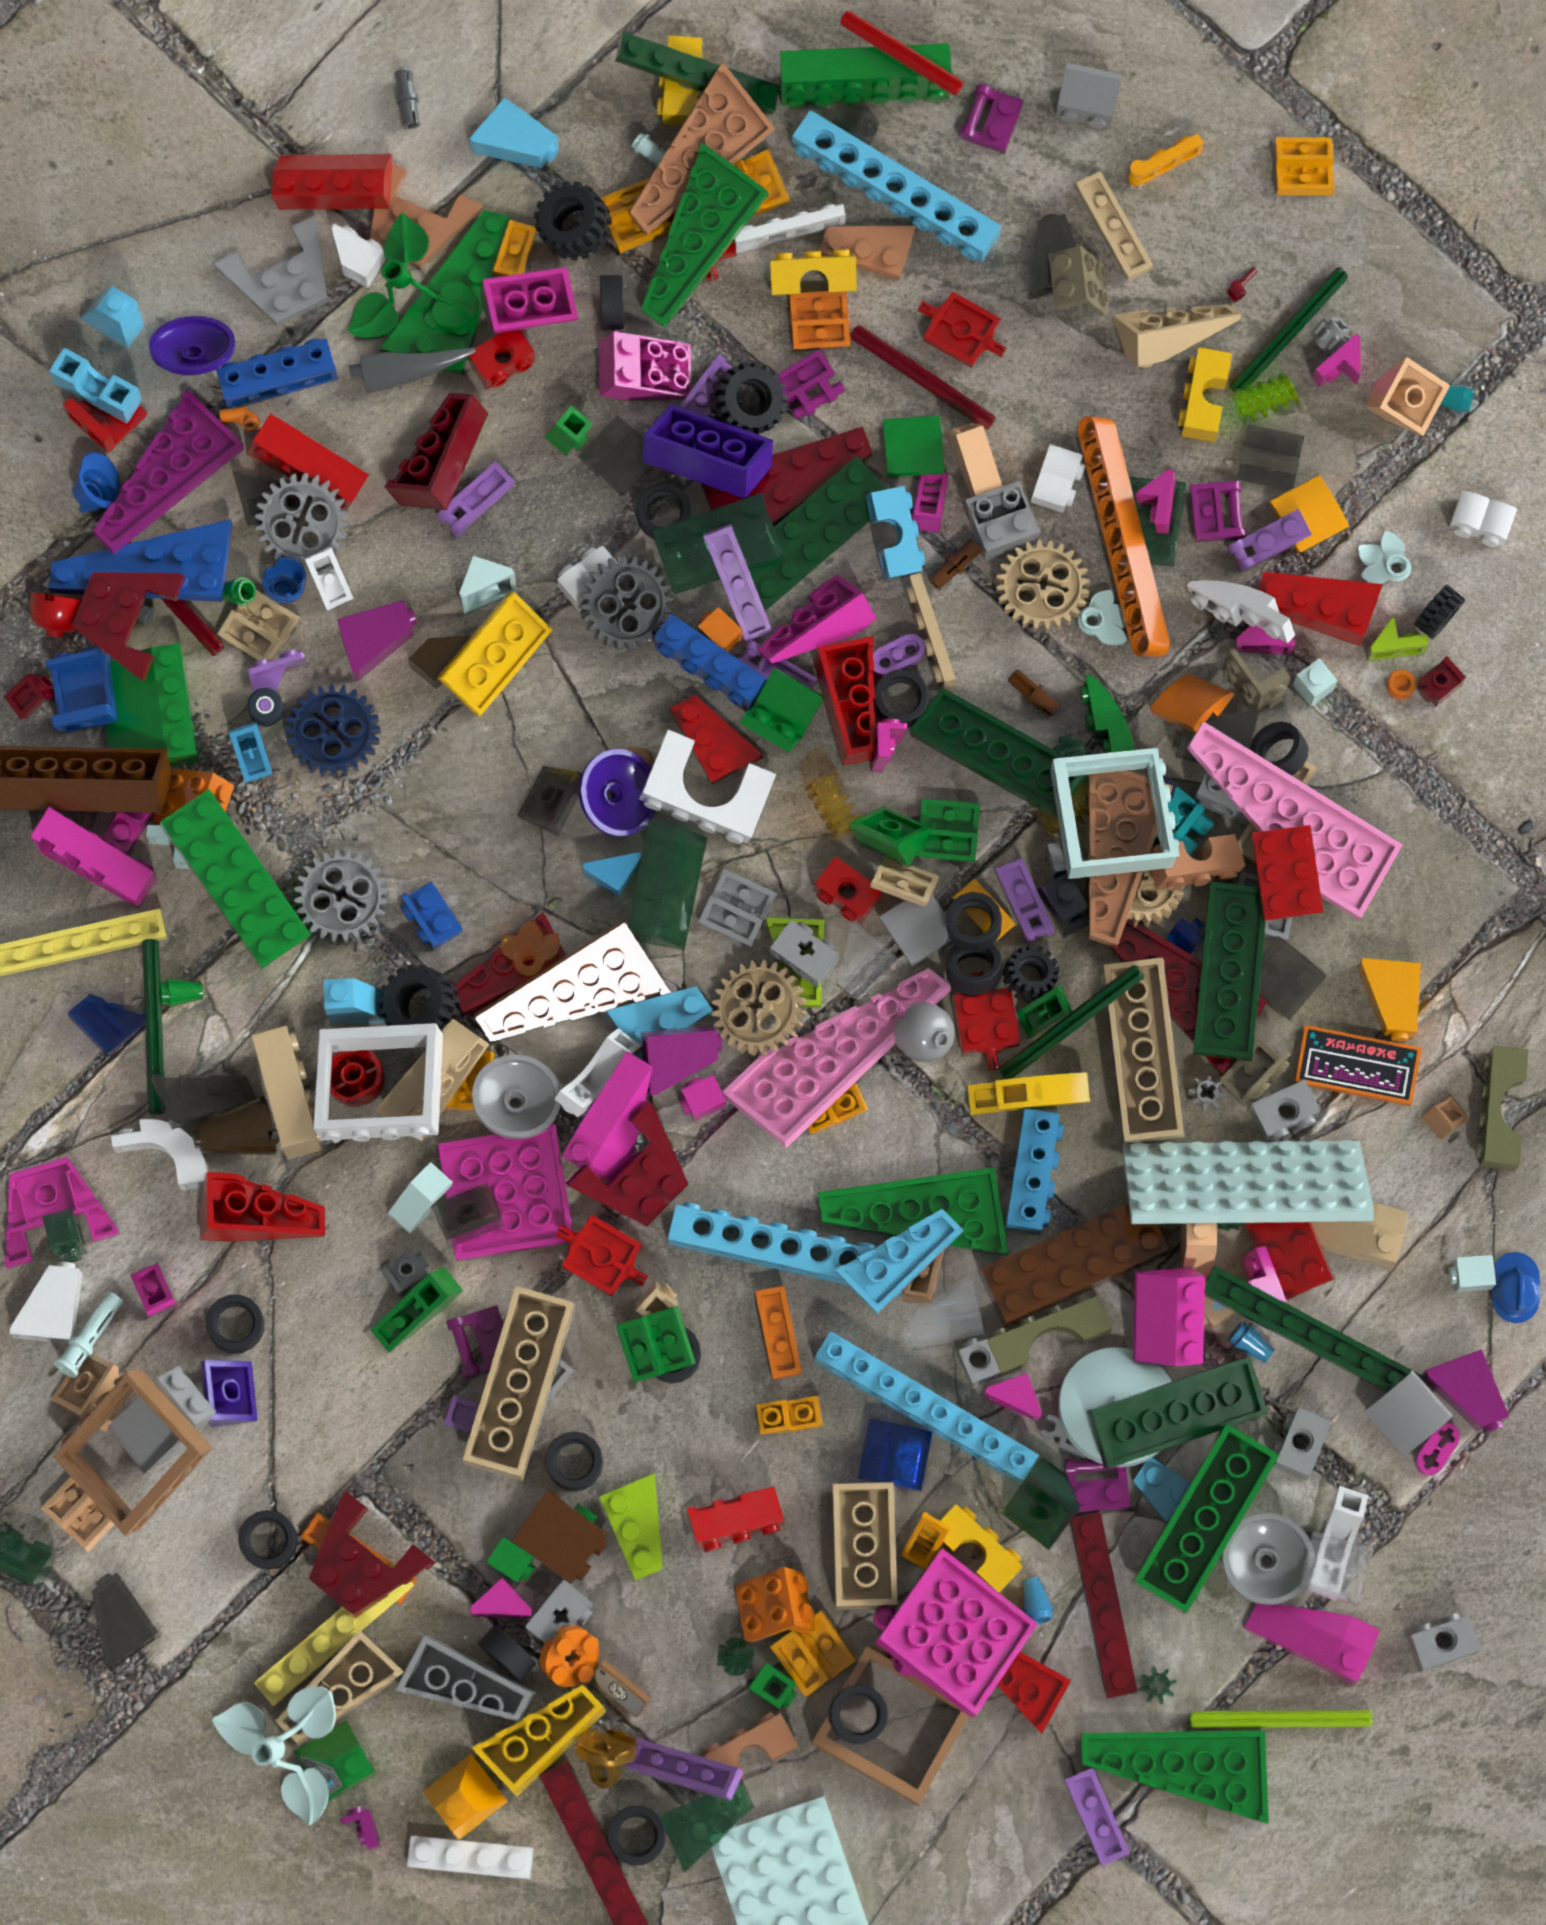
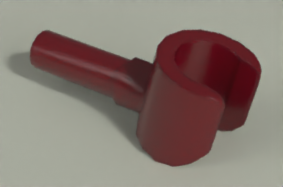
M1252 267L1243 278L1231 283L1227 294L1234 303L1241 300L1247 294L1243 286L1258 272L1255 267Z

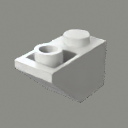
M334 224L331 229L343 275L369 288L385 262L382 246L372 239L364 240L348 226L340 227Z

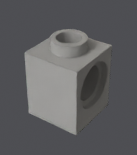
M973 1338L961 1344L962 1349L958 1350L957 1356L971 1388L999 1377L1000 1370L986 1339L979 1342L978 1338ZM973 1354H980L985 1358L986 1364L980 1368L973 1367L969 1362V1357Z

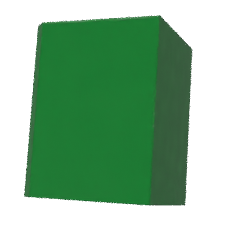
M884 806L850 822V829L862 846L908 867L931 830V827Z

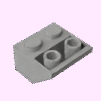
M1020 481L965 500L976 543L982 550L981 555L984 562L1015 552L1016 547L1023 549L1026 542H1029L1031 546L1037 544L1040 530Z

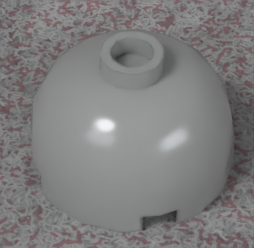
M920 1001L910 1005L907 1008L909 1011L905 1014L904 1018L899 1017L894 1034L898 1049L902 1050L905 1056L915 1061L932 1062L942 1058L949 1052L954 1043L955 1027L951 1017L946 1011L930 1002Z

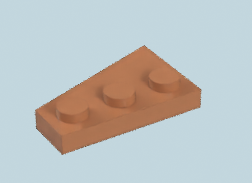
M916 225L827 227L819 251H821V255H833L832 250L849 249L850 254L856 255V268L900 280L914 238Z

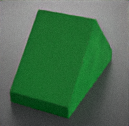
M1057 986L1016 1013L1029 1039L1045 1033L1070 1014L1072 1009L1062 987Z

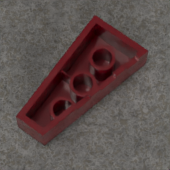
M449 392L429 421L431 424L429 430L423 435H419L414 445L416 448L409 459L404 458L398 466L400 472L394 480L389 479L384 486L400 506L439 510L448 509L489 414L473 394Z

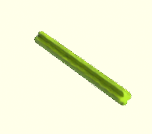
M1370 1710L1192 1711L1189 1718L1191 1728L1369 1727L1372 1725V1713Z

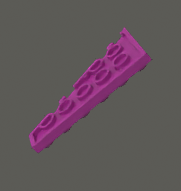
M186 389L182 395L181 402L168 416V422L162 431L156 434L135 466V472L129 481H125L121 487V493L115 502L110 504L94 528V536L114 555L244 450L243 443Z

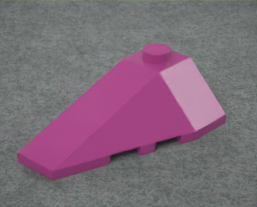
M836 574L815 589L808 596L810 602L802 610L797 608L791 614L793 620L788 625L778 627L757 651L770 663H775L864 631L870 623L876 620L864 594Z

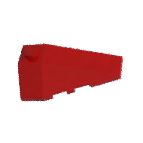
M206 1172L199 1211L200 1240L236 1242L324 1237L325 1207L292 1194L288 1196L272 1190V1187L266 1184L259 1185L248 1181L246 1177L236 1173Z

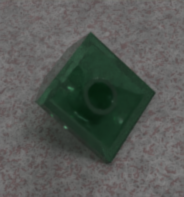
M1042 1457L1001 1514L1050 1550L1076 1515L1080 1506L1068 1476Z

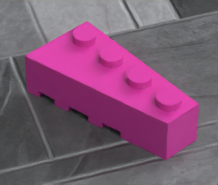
M50 807L30 836L39 853L138 909L157 880L152 871L153 867L142 859L137 861L127 856L128 853L121 847L114 844L111 846L96 833L85 830L73 820L61 815Z

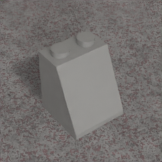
M179 1366L158 1377L153 1382L199 1433L216 1413ZM140 1396L108 1426V1429L144 1474L187 1449Z

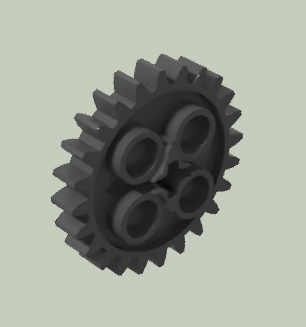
M619 555L618 564L613 558H608V567L598 563L599 573L589 572L590 577L593 579L592 582L582 583L588 588V591L579 593L580 597L586 599V603L578 605V608L587 610V613L581 617V620L591 621L586 630H597L594 639L600 640L604 637L603 645L610 646L614 641V648L620 650L624 642L626 649L632 650L633 642H635L638 647L642 648L644 647L643 638L653 642L652 632L657 633L660 629L659 623H665L667 620L663 617V614L672 612V609L665 607V603L673 600V598L664 595V592L669 590L670 586L660 584L664 580L665 575L659 574L655 576L658 567L652 565L647 569L648 561L642 559L637 565V557L630 556L627 563L626 557ZM626 574L629 577V585L626 589L621 590L618 584L619 579ZM641 582L642 587L636 590L638 583ZM645 593H648L651 601L649 606L643 609L640 605V598ZM605 597H609L611 600V607L607 612H603L600 607V603ZM623 597L628 598L627 602L630 604L628 608L623 607L624 603L621 601ZM615 615L613 622L609 623L611 616ZM629 615L633 621L632 626L629 630L624 631L622 620Z

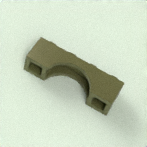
M1493 1045L1489 1054H1484L1483 1071L1487 1072L1486 1083L1482 1082L1480 1100H1485L1484 1111H1480L1478 1118V1129H1483L1482 1140H1478L1476 1145V1158H1480V1167L1515 1171L1520 1166L1522 1136L1510 1129L1505 1123L1501 1113V1100L1507 1090L1522 1085L1526 1080L1529 1049Z
M1089 1294L1073 1300V1306L1065 1309L1061 1305L1047 1310L1045 1312L1046 1316L1035 1320L1032 1316L1018 1322V1328L1008 1332L1006 1328H1001L990 1333V1339L987 1342L1000 1370L999 1378L1027 1367L1030 1346L1038 1337L1045 1333L1064 1332L1076 1338L1081 1344L1109 1334L1112 1327L1099 1297L1090 1298Z

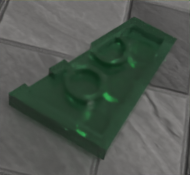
M740 1779L731 1801L706 1794L659 1815L684 1873L692 1868L705 1853L712 1849L726 1833L733 1829L755 1808L742 1779Z

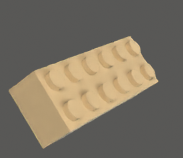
M1163 958L1105 964L1106 985L1132 965H1137L1144 974V978L1108 1005L1125 1144H1132L1135 1142L1144 1143L1185 1138Z
M515 1286L464 1453V1465L523 1481L575 1310L574 1302Z

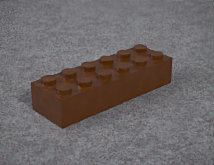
M0 746V810L37 811L47 810L50 807L59 812H161L172 779L168 749Z
M1126 1203L980 1269L979 1276L1003 1327L1007 1328L1021 1320L1167 1256L1169 1247L1158 1224L1131 1223L1129 1203Z

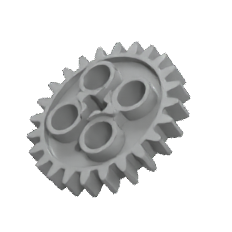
M307 472L303 474L301 480L298 479L296 473H293L291 475V482H288L283 476L280 478L281 487L274 482L270 485L273 494L267 491L262 494L267 502H259L257 504L264 511L257 513L255 518L263 520V523L255 528L265 532L259 539L260 541L268 540L270 542L266 551L274 548L277 550L275 559H278L283 554L286 558H294L302 564L303 560H305L304 558L328 547L341 548L342 543L337 538H346L348 535L345 531L341 530V527L350 525L349 521L342 519L343 516L349 513V510L340 509V506L346 500L345 498L336 500L335 495L339 489L329 491V480L321 485L319 484V475H316L312 481H309ZM287 495H296L300 499V507L291 508L286 501ZM308 496H311L312 501L305 516V520L308 522L301 528L298 542L294 544L292 540L300 523V520L296 517L302 514ZM320 504L326 507L328 511L326 518H319L314 514L315 505ZM278 522L288 523L291 527V533L289 535H282L277 529ZM305 532H314L318 536V544H308L304 538Z
M337 849L335 850L334 858H330L325 852L323 862L313 858L315 867L313 869L308 866L304 867L308 876H298V881L303 886L294 887L295 893L301 896L294 899V903L296 906H303L296 911L299 917L306 916L302 921L306 927L312 924L310 929L311 935L321 931V941L324 942L330 935L335 945L339 937H343L345 944L348 945L349 936H354L357 942H360L359 933L361 932L371 936L370 925L379 928L380 925L376 918H386V913L381 908L389 907L390 905L388 900L383 899V897L390 895V892L387 888H381L387 884L386 877L378 878L382 873L381 868L377 867L371 870L374 864L373 860L369 859L363 863L362 853H359L354 859L352 858L351 850L346 852L345 857H341ZM332 873L342 875V879L336 884L327 882V878ZM365 884L369 887V890L364 895H357L354 893L355 887ZM323 886L330 892L318 890V887ZM345 892L347 894L348 899L342 898L341 901L338 902L336 895L342 896ZM327 899L330 901V905L325 910H318L315 908L318 900ZM353 902L360 903V904H365L366 907H365V908L358 907V906H357L355 903H353ZM352 910L357 913V916L352 921H344L341 918L343 913Z

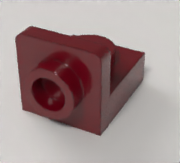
M27 674L4 698L20 719H27L44 701L54 700L55 693L52 689L53 685L47 677L40 674Z

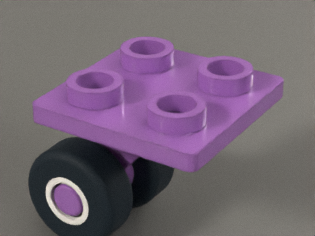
M296 649L286 651L279 655L280 659L269 662L268 659H262L252 663V668L247 670L254 690L248 699L247 707L251 719L257 722L258 725L269 727L275 725L281 719L284 708L282 699L276 691L284 671L306 664L303 652L297 653Z

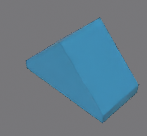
M257 722L228 731L245 783L273 774Z
M640 852L583 863L582 865L584 877L617 898H620L641 867L642 862Z

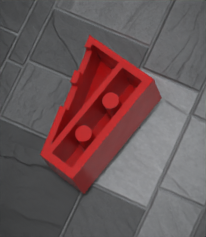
M775 1486L741 1494L736 1498L722 1501V1499L713 1501L712 1505L696 1509V1506L687 1508V1517L697 1550L704 1549L705 1553L719 1550L722 1548L721 1543L733 1540L734 1544L751 1540L750 1535L762 1532L763 1536L781 1531L779 1526L785 1524Z

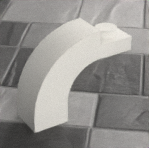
M618 1028L606 1037L586 1068L576 1079L559 1091L555 1100L568 1113L574 1114L577 1117L580 1115L585 1117L624 1054L628 1051L636 1056L641 1045Z
M142 1119L139 1120L141 1131L136 1132V1129H123L118 1131V1135L111 1136L112 1147L116 1153L142 1149H158L171 1156L175 1162L178 1185L181 1190L204 1187L205 1174L209 1172L206 1160L200 1148L195 1149L191 1136L178 1126L162 1120Z
M1339 1486L1317 1547L1313 1572L1307 1591L1337 1601L1350 1551L1363 1520L1369 1495Z

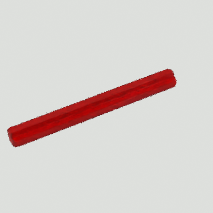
M847 10L841 17V26L950 94L956 96L963 87L962 80L855 13Z

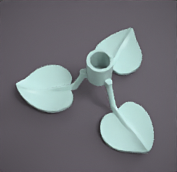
M320 1686L308 1687L297 1692L291 1698L287 1709L289 1717L297 1724L278 1737H267L263 1733L266 1727L265 1716L252 1703L236 1704L214 1717L212 1722L216 1729L235 1750L251 1755L254 1762L258 1765L264 1766L271 1763L274 1768L279 1766L295 1771L288 1774L283 1780L281 1786L282 1798L287 1807L303 1819L308 1826L315 1823L324 1812L328 1802L329 1787L325 1776L317 1768L312 1767L302 1771L300 1766L280 1761L285 1752L283 1741L301 1728L305 1735L310 1738L324 1737L332 1730L336 1719L332 1693Z

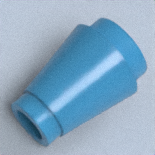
M1244 1321L1237 1325L1228 1339L1233 1343L1232 1347L1263 1363L1270 1358L1275 1350L1251 1323L1246 1324Z
M1034 1577L1024 1580L1022 1582L1024 1613L1037 1622L1038 1625L1051 1621L1054 1609L1040 1582V1578Z

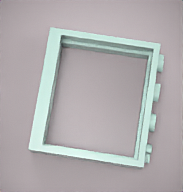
M1158 748L1053 759L1050 773L1068 879L1173 868L1176 857L1180 856L1178 849L1179 841L1173 838L1172 830L1175 829V816L1173 812L1168 810L1167 803L1171 800L1169 785H1164L1163 775L1166 774V765L1163 763V758H1159ZM1147 768L1162 853L1082 861L1068 777Z

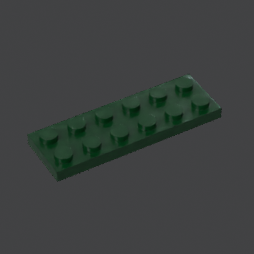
M858 456L743 554L765 611L769 610L871 521L865 495L871 492L886 490V487Z
M942 687L909 730L910 736L1056 819L1058 815L1050 769L1053 759L1065 758V756ZM1088 775L1068 777L1071 798Z
M1211 881L1209 883L1192 1053L1194 1055L1252 1061L1266 924V921L1263 919L1259 887Z
M1245 1356L1087 1410L1104 1469H1109L1220 1431L1224 1424L1234 1426L1268 1414L1251 1356Z

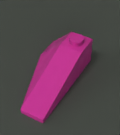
M627 1051L579 1125L561 1157L579 1168L585 1164L597 1176L610 1181L635 1155L638 1130L628 1119L646 1101L653 1066Z
M1256 1603L1244 1626V1629L1351 1685L1358 1682L1380 1632L1379 1629L1354 1616L1282 1604L1262 1605Z

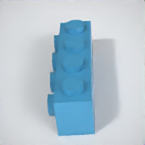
M1024 1109L1006 1219V1230L1041 1235L1042 1228H1048L1051 1210L1045 1208L1047 1198L1053 1199L1055 1181H1051L1050 1176L1051 1169L1057 1170L1060 1152H1055L1054 1150L1056 1140L1062 1141L1064 1123H1059L1060 1114Z

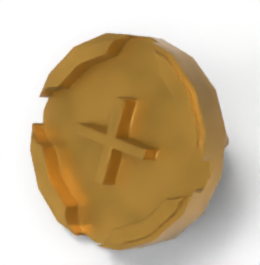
M591 1729L577 1737L576 1754L580 1759L589 1763V1774L594 1784L606 1789L620 1780L622 1765L630 1763L636 1758L637 1745L635 1738L624 1731L607 1729L606 1733H599V1729ZM601 1766L606 1768L609 1778L604 1776Z

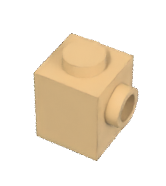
M655 1281L636 1302V1311L644 1316L677 1306L678 1300L676 1297L678 1294L668 1284L664 1283L661 1286Z

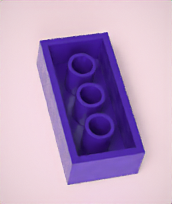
M670 404L644 434L643 462L746 499L772 467L773 440Z

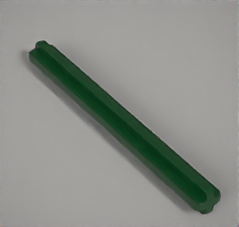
M1340 267L1335 268L1231 382L1230 388L1237 395H1242L1346 282L1348 278L1346 271Z
M146 939L142 943L148 1102L151 1115H162L166 1111L159 941L156 939Z
M1132 965L1000 1066L999 1071L1005 1079H1012L1141 981L1144 978L1142 970L1137 965Z

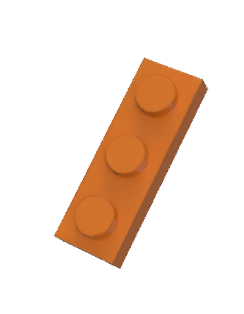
M785 1286L755 1291L772 1380L802 1375Z

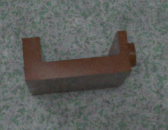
M548 1490L512 1541L570 1584L575 1582L576 1579L582 1581L591 1569V1566L588 1564L594 1554L599 1557L609 1544V1541L606 1540L609 1532L605 1529L602 1530L561 1500V1496L553 1490Z

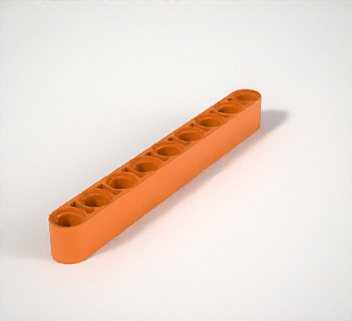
M1085 416L1078 424V436L1131 649L1139 657H1164L1170 647L1169 636L1116 425L1111 418Z

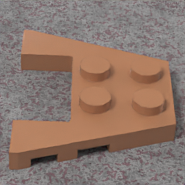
M392 163L390 209H374L370 239L379 243L384 250L385 241L391 226L401 213L406 214L411 220L420 225L429 237V248L425 256L418 262H409L410 265L421 269L446 246L447 241L456 233H460L474 216L477 217L482 212L483 206L459 194L449 215L445 219L399 198L396 194L407 176V170Z

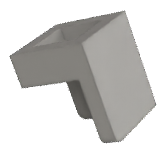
M1059 842L1047 844L1046 856L1052 877L1056 879L1067 873L1063 846L1060 847ZM1079 843L1082 861H1088L1087 858L1084 859L1081 845Z

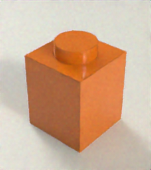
M719 607L713 612H706L698 621V632L728 653L743 640V630Z

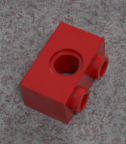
M520 329L499 333L476 347V352L468 356L470 366L486 390L493 386L495 388L502 386L508 381V377L517 372L523 373L527 371L535 362L534 350ZM502 355L508 356L510 358V360L506 363H499L496 361V359Z
M836 856L814 885V891L817 893L816 897L828 906L831 903L840 909L839 913L852 923L856 920L862 924L880 901L883 894L882 891L870 887L872 882ZM849 887L853 889L855 894L850 898H844L839 894V890Z

